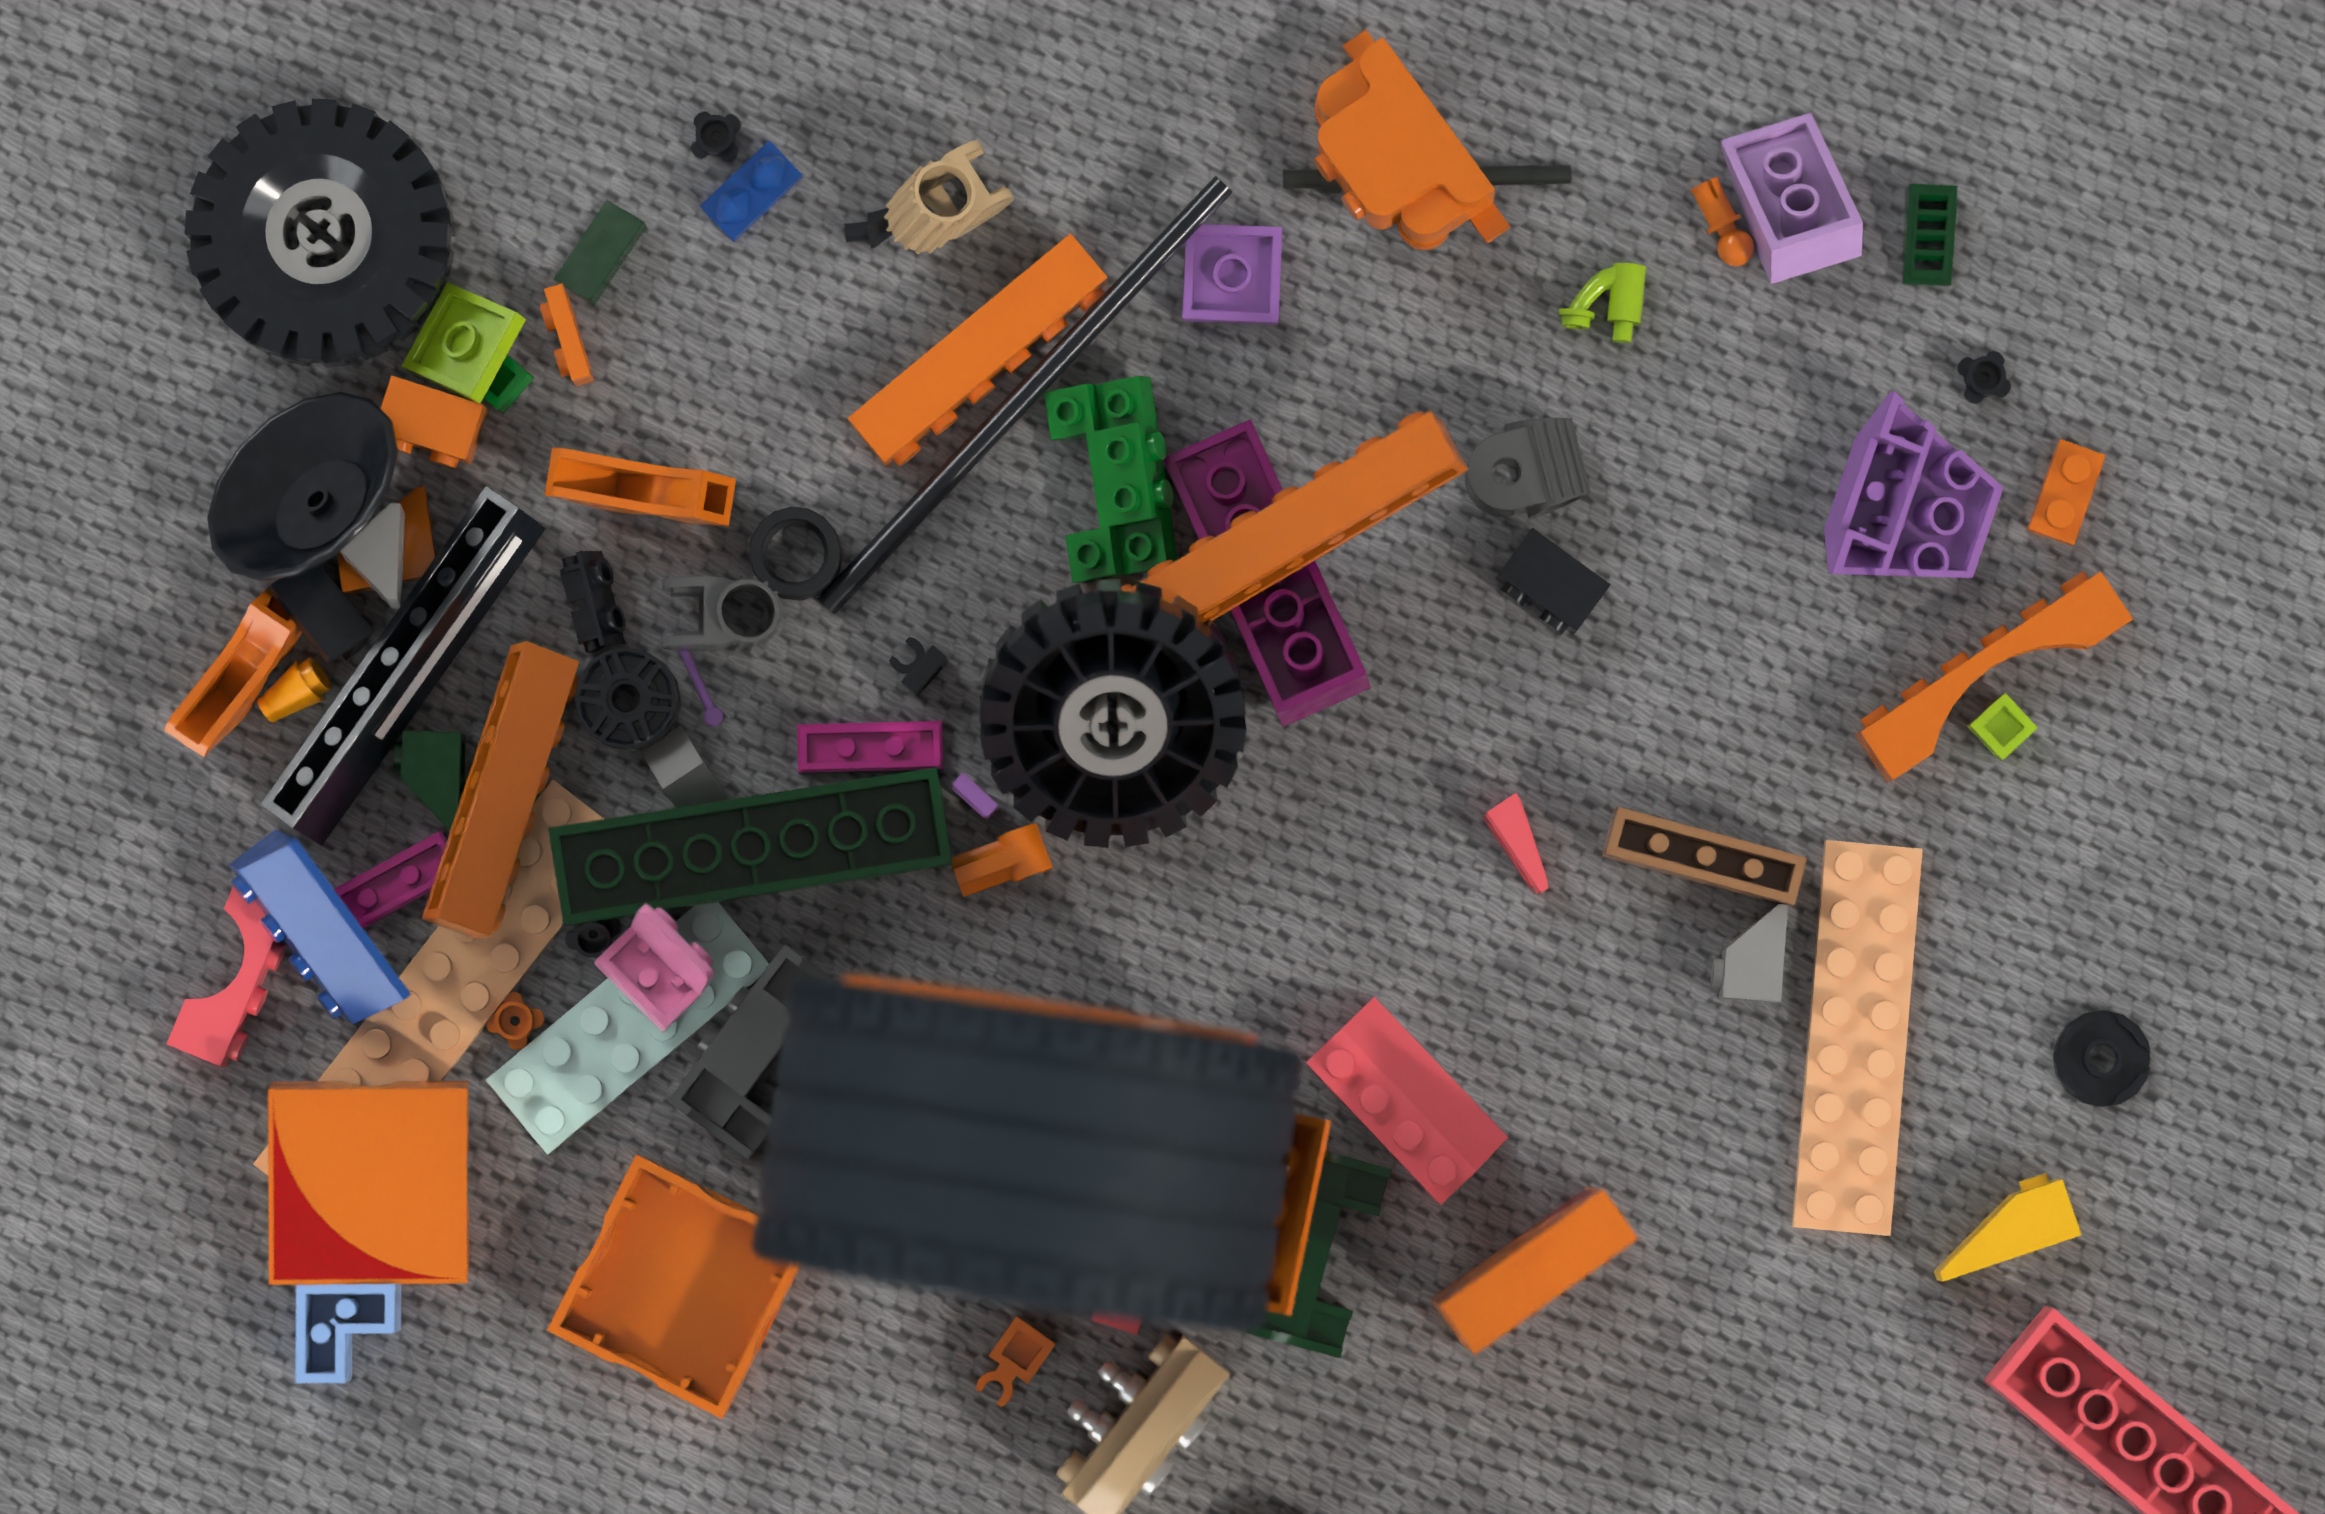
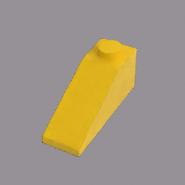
M2043 1173L2019 1181L2021 1190L2009 1194L1934 1270L1936 1280L1944 1282L2081 1236L2082 1234L2063 1179L2049 1181L2047 1173Z

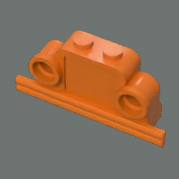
M1365 30L1342 45V48L1352 62L1325 79L1319 87L1315 103V117L1320 126L1318 131V156L1313 158L1325 180L1330 183L1335 179L1345 194L1341 196V199L1351 216L1356 221L1363 217L1365 222L1375 229H1387L1398 223V231L1402 240L1417 250H1431L1440 246L1447 239L1450 232L1468 220L1486 244L1505 233L1510 228V225L1494 204L1495 188L1384 37L1375 42L1368 31Z

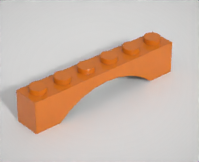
M2084 571L2080 572L2059 586L2064 595L2049 605L2044 597L2019 613L2024 620L2023 623L2011 631H2008L2004 624L1980 639L1984 649L1970 658L1962 651L1940 666L1945 675L1930 685L1923 677L1899 693L1904 700L1903 703L1891 711H1888L1883 704L1859 721L1864 726V729L1855 734V737L1886 783L1893 781L1933 754L1940 730L1952 707L1967 688L1991 667L2008 658L2034 650L2053 648L2087 650L2132 621L2133 617L2103 573L2100 571L2088 578Z

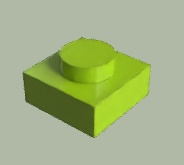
M2006 693L2001 694L1967 726L2000 762L2038 729Z

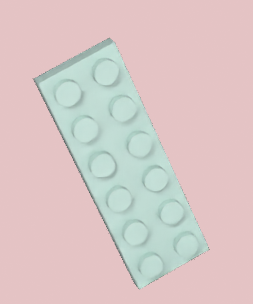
M719 902L694 906L676 921L678 926L676 932L689 945L695 942L709 954L713 961L711 967L715 974L705 992L664 1032L607 978L486 1079L487 1083L547 1155L552 1153L727 1007L742 986L748 989L757 982L770 963Z

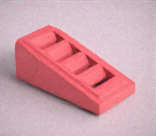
M1516 792L1483 815V820L1532 893L1539 895L1549 888L1548 880L1521 798L1518 797Z

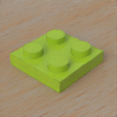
M447 282L401 366L418 377L481 404L526 319L511 309Z

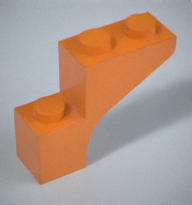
M552 447L545 496L614 513L655 515L689 524L729 526L736 478L705 470L652 465L578 450Z
M271 585L249 605L239 627L224 650L174 711L164 728L165 732L202 757H205L250 713L270 672L293 650L302 634L297 624L270 593Z

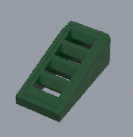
M1910 184L1905 189L1902 285L1951 286L1957 186ZM1919 201L1943 202V210L1918 209ZM1917 221L1943 222L1942 230L1917 229ZM1916 241L1942 242V250L1915 249ZM1915 260L1941 261V270L1914 269Z

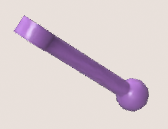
M679 651L706 710L704 713L705 722L710 726H718L723 721L722 711L714 707L690 651Z

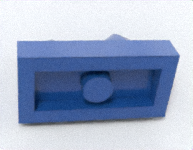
M769 140L700 205V208L734 243L800 181L803 175Z

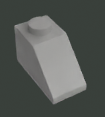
M1777 904L1771 907L1722 949L1721 959L1713 958L1711 987L1719 988L1718 998L1772 1003L1781 1002L1788 905Z

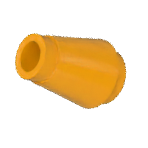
M309 657L303 662L296 660L264 695L257 699V704L265 717L270 722L275 723L279 719H283L325 700V693L332 689V684L325 671L313 658Z

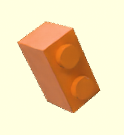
M391 375L381 405L382 411L393 422L398 452L410 455L412 447L431 452L429 461L448 468L456 469L458 462L471 465L489 411L483 404Z

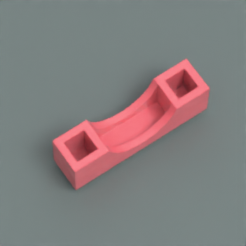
M234 886L229 894L224 910L235 920L243 937L244 958L241 968L231 984L221 992L201 999H185L166 1043L169 1046L220 1067H228L231 1059L238 1061L242 1056L249 1038V1034L242 1031L249 1015L257 1016L261 1011L268 993V989L261 986L268 970L276 971L287 948V944L277 943L261 924L260 919L265 916V913L254 900L252 903L247 904Z

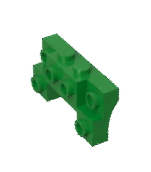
M1134 376L1096 385L1082 384L1044 392L1051 440L1068 441L1083 437L1087 438L1097 505L1099 529L1065 535L1072 583L1083 584L1096 582V580L1143 574L1161 562L1167 560L1177 561L1178 557L1170 510L1174 502L1172 487L1165 477L1163 460L1167 452L1166 443L1163 435L1158 430L1151 377Z

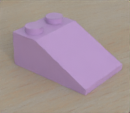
M1812 113L1721 140V149L1750 236L1753 238L1756 253L1771 284L1862 256L1863 221Z

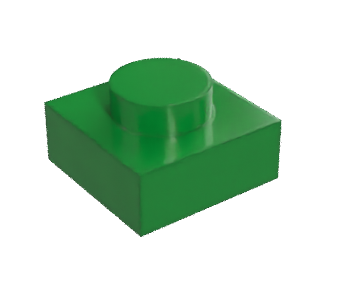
M507 354L484 399L504 414L535 377Z

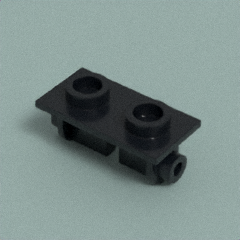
M579 551L574 556L562 559L564 568L559 571L568 603L584 599L586 608L571 612L578 645H584L585 652L591 653L604 649V646L626 644L623 635L626 627L625 617L620 607L615 604L611 589L614 580L613 571L609 562L603 558L602 551Z

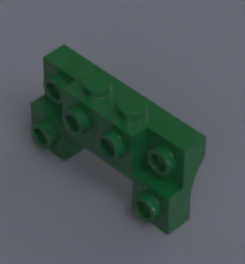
M1325 1151L1291 1316L1266 1311L1265 1323L1256 1330H1246V1333L1341 1358L1343 1342L1353 1311L1317 1301V1296L1342 1206L1379 1216L1385 1188L1392 1169Z

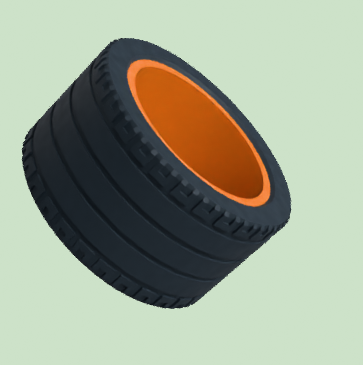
M842 974L841 982L800 978L791 985L787 1015L792 1016L790 1028L784 1029L777 1078L782 1079L780 1091H775L768 1141L772 1142L771 1153L765 1154L758 1205L763 1206L762 1216H756L752 1248L758 1257L800 1268L882 1283L1111 1317L1231 1330H1256L1265 1323L1269 1292L1265 1291L1264 1288L1266 1280H1271L1278 1236V1228H1274L1275 1217H1280L1288 1167L1283 1165L1284 1153H1290L1297 1103L1292 1102L1293 1090H1299L1303 1062L1296 1051L1257 1044L1258 1035L1093 1007H1081L997 993Z

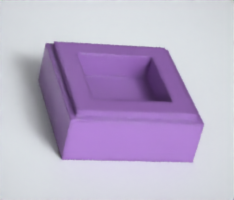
M963 772L951 784L952 790L984 820L986 818L989 820L1000 808L989 795Z

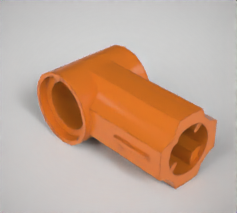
M1037 823L996 837L997 841L982 847H976L951 858V865L964 898L1011 880L1013 883L1020 882L1028 876L1039 872L1044 873L1054 868Z

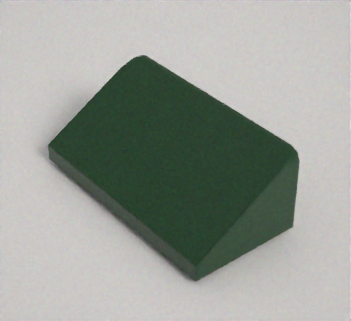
M606 200L553 280L559 284L562 283L565 288L594 306L647 228L645 222Z

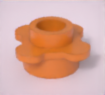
M510 992L503 1001V1005L487 1021L486 1027L489 1032L499 1033L507 1039L508 1046L511 1049L521 1050L527 1046L528 1036L535 1028H540L544 1024L545 1018L540 1009H532L525 1004L520 993ZM514 1016L520 1019V1023L516 1026L511 1024V1018Z

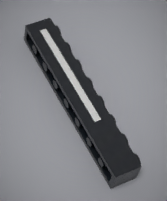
M485 486L260 805L296 831L322 846L546 528L520 508Z

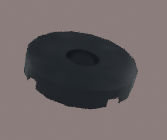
M2100 1010L2083 1013L2067 1023L2056 1040L2053 1062L2056 1077L2068 1094L2081 1103L2105 1107L2122 1104L2139 1092L2148 1079L2150 1070L2149 1054L2151 1053L2149 1042L2136 1023L2123 1014ZM2100 1044L2109 1046L2114 1051L2116 1057L2113 1068L2106 1073L2097 1072L2089 1062L2091 1050Z

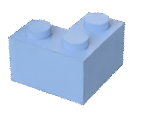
M402 1284L296 1285L295 1383H346L352 1380V1334L396 1333L401 1331Z

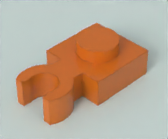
M1016 1315L988 1355L999 1363V1366L996 1370L988 1371L979 1378L976 1390L981 1392L988 1382L998 1381L1002 1384L1004 1392L996 1404L1000 1407L1006 1405L1013 1394L1012 1382L1017 1376L1029 1384L1056 1343Z

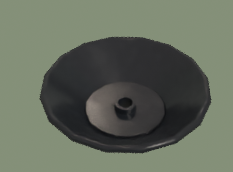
M344 392L305 398L270 417L238 447L216 482L207 516L212 551L231 573L258 581L298 576L336 556L369 524L390 490L398 457L392 420L372 399Z

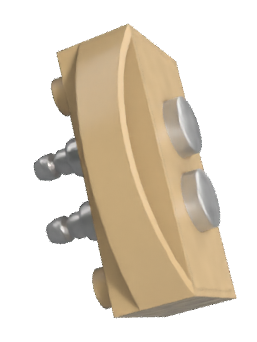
M1166 1333L1148 1355V1359L1157 1365V1368L1147 1380L1137 1372L1130 1376L1126 1372L1120 1371L1119 1367L1112 1362L1106 1361L1098 1374L1105 1382L1112 1384V1387L1119 1392L1117 1394L1119 1399L1127 1405L1117 1419L1106 1410L1100 1416L1094 1410H1090L1087 1404L1079 1400H1075L1067 1410L1071 1418L1076 1422H1081L1082 1427L1088 1431V1438L1096 1443L1087 1457L1074 1449L1056 1474L1066 1483L1062 1487L1061 1494L1086 1514H1121L1139 1491L1146 1496L1151 1495L1164 1481L1174 1465V1461L1167 1456L1174 1446L1181 1452L1185 1451L1206 1426L1209 1417L1202 1410L1230 1376V1372L1184 1334L1177 1342Z

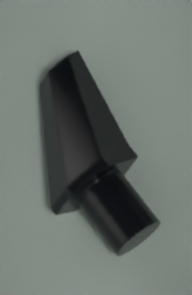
M889 208L868 212V221L845 223L846 243L869 240L871 249H873L893 235L891 231L886 230L889 224L888 220L884 218Z

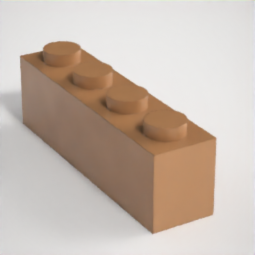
M1617 807L1613 810L1601 855L1604 858L1763 901L1785 904L1788 907L1796 903L1807 857L1622 807Z

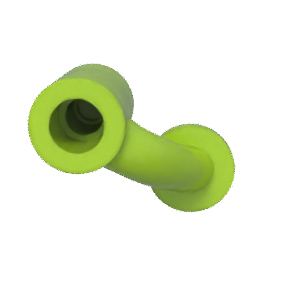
M1614 263L1613 267L1605 268L1596 273L1583 286L1569 308L1559 309L1558 316L1561 317V326L1579 330L1589 329L1590 321L1594 320L1595 313L1588 311V308L1604 291L1610 290L1607 322L1614 324L1612 341L1632 343L1633 326L1641 325L1646 266L1634 263Z

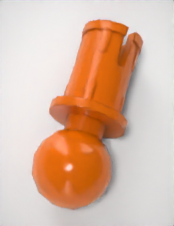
M1716 176L1708 182H1703L1692 188L1690 192L1694 195L1710 227L1706 230L1707 234L1709 235L1717 231L1720 237L1717 244L1719 258L1730 266H1742L1748 263L1754 254V241L1748 232L1737 229L1734 222L1741 219L1742 215L1741 213L1735 214L1719 182L1720 179Z

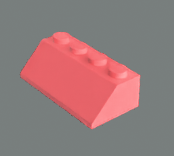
M1375 996L1304 1063L1439 1205H1442L1508 1138Z

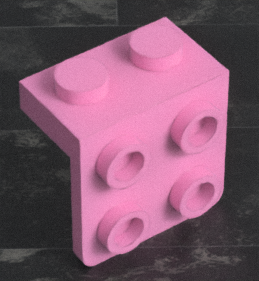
M644 904L637 911L631 926L595 960L594 964L664 1032L705 992L715 972L711 967L713 961L709 954L695 942L689 945L676 932L678 926L667 912L659 907L653 910L649 905Z

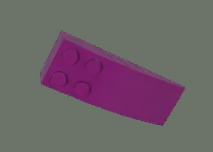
M1251 419L1170 454L1163 460L1198 540L1210 535L1216 538L1231 529L1230 523L1238 516L1249 511H1256L1258 513L1273 504L1272 498L1283 490ZM1316 561L1309 563L1230 610L1282 727L1371 688L1367 673Z

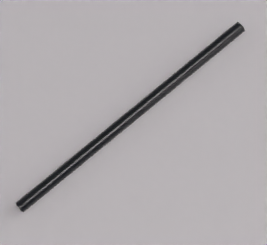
M1214 176L822 592L818 599L830 611L836 614L1233 193L1218 177Z

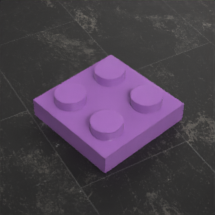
M1202 224L1185 243L1182 321L1278 326L1283 227Z

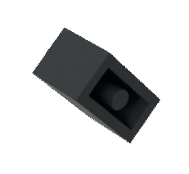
M1534 528L1529 531L1495 578L1503 584L1499 589L1502 595L1520 607H1523L1526 601L1542 612L1538 620L1560 636H1562L1565 630L1574 635L1611 585Z

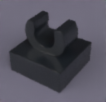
M909 637L906 643L916 652L914 662L905 665L900 663L894 656L891 657L889 662L896 672L906 675L901 681L902 685L918 697L949 660L934 645L925 653L922 644L917 639Z

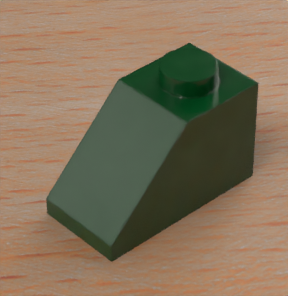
M402 731V742L394 743V771H401V780L451 830L465 786L466 735L462 732Z

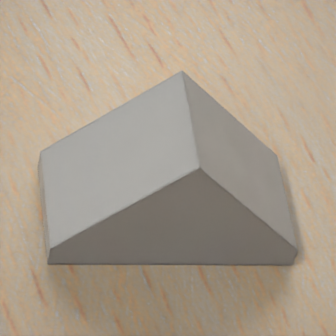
M390 503L340 551L345 561L392 609H399L402 605L405 512L400 503Z
M682 726L674 729L665 737L641 751L662 789L676 808L730 800Z

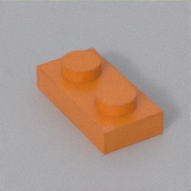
M562 283L545 288L544 292L547 302L539 305L547 331L556 330L562 348L555 349L554 355L562 378L570 376L575 386L595 381L567 289Z
M2059 439L2026 531L2071 547L2074 546L2106 455Z

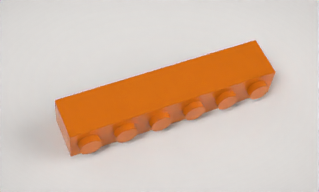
M1070 233L847 418L850 425L886 468L894 461L899 467L904 465L921 450L917 443L931 430L936 436L943 433L959 418L955 414V410L967 400H970L973 405L979 403L995 389L996 386L991 381L1005 369L1010 374L1015 373L1032 358L1033 355L1028 351L1042 338L1049 344L1059 337L1070 326L1065 319L1077 309L1081 308L1086 313L1105 293L1103 288L1108 284V277Z
M528 641L510 646L422 920L474 939L491 937L492 932L497 931L505 915V905L502 904L507 885L510 886L514 882L520 868V859L517 858L522 839L525 840L529 836L534 825L535 813L531 812L536 795L544 790L549 778L550 768L546 764L551 749L558 745L564 732L565 724L564 721H561L566 703H569L576 694L579 676L575 674L580 661Z

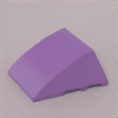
M1890 391L1855 437L1824 527L1828 574L1973 578L2004 487L1962 450H1956L1936 432L1935 426L1928 420H1922L1904 404L1905 400L1895 391Z

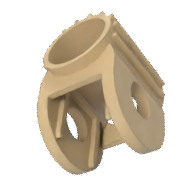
M973 140L946 153L940 161L933 162L930 160L924 168L919 166L886 204L887 208H889L888 213L884 216L889 224L886 230L892 232L895 237L894 242L899 241L904 245V250L909 248L916 251V254L926 251L931 254L937 247L942 248L948 240L957 239L992 218L1015 199L1011 190L1006 189L1005 185L989 193L970 163L984 154V148L979 140ZM955 177L963 183L967 193V204L960 211L957 210L941 185ZM924 204L932 208L936 214L929 211Z

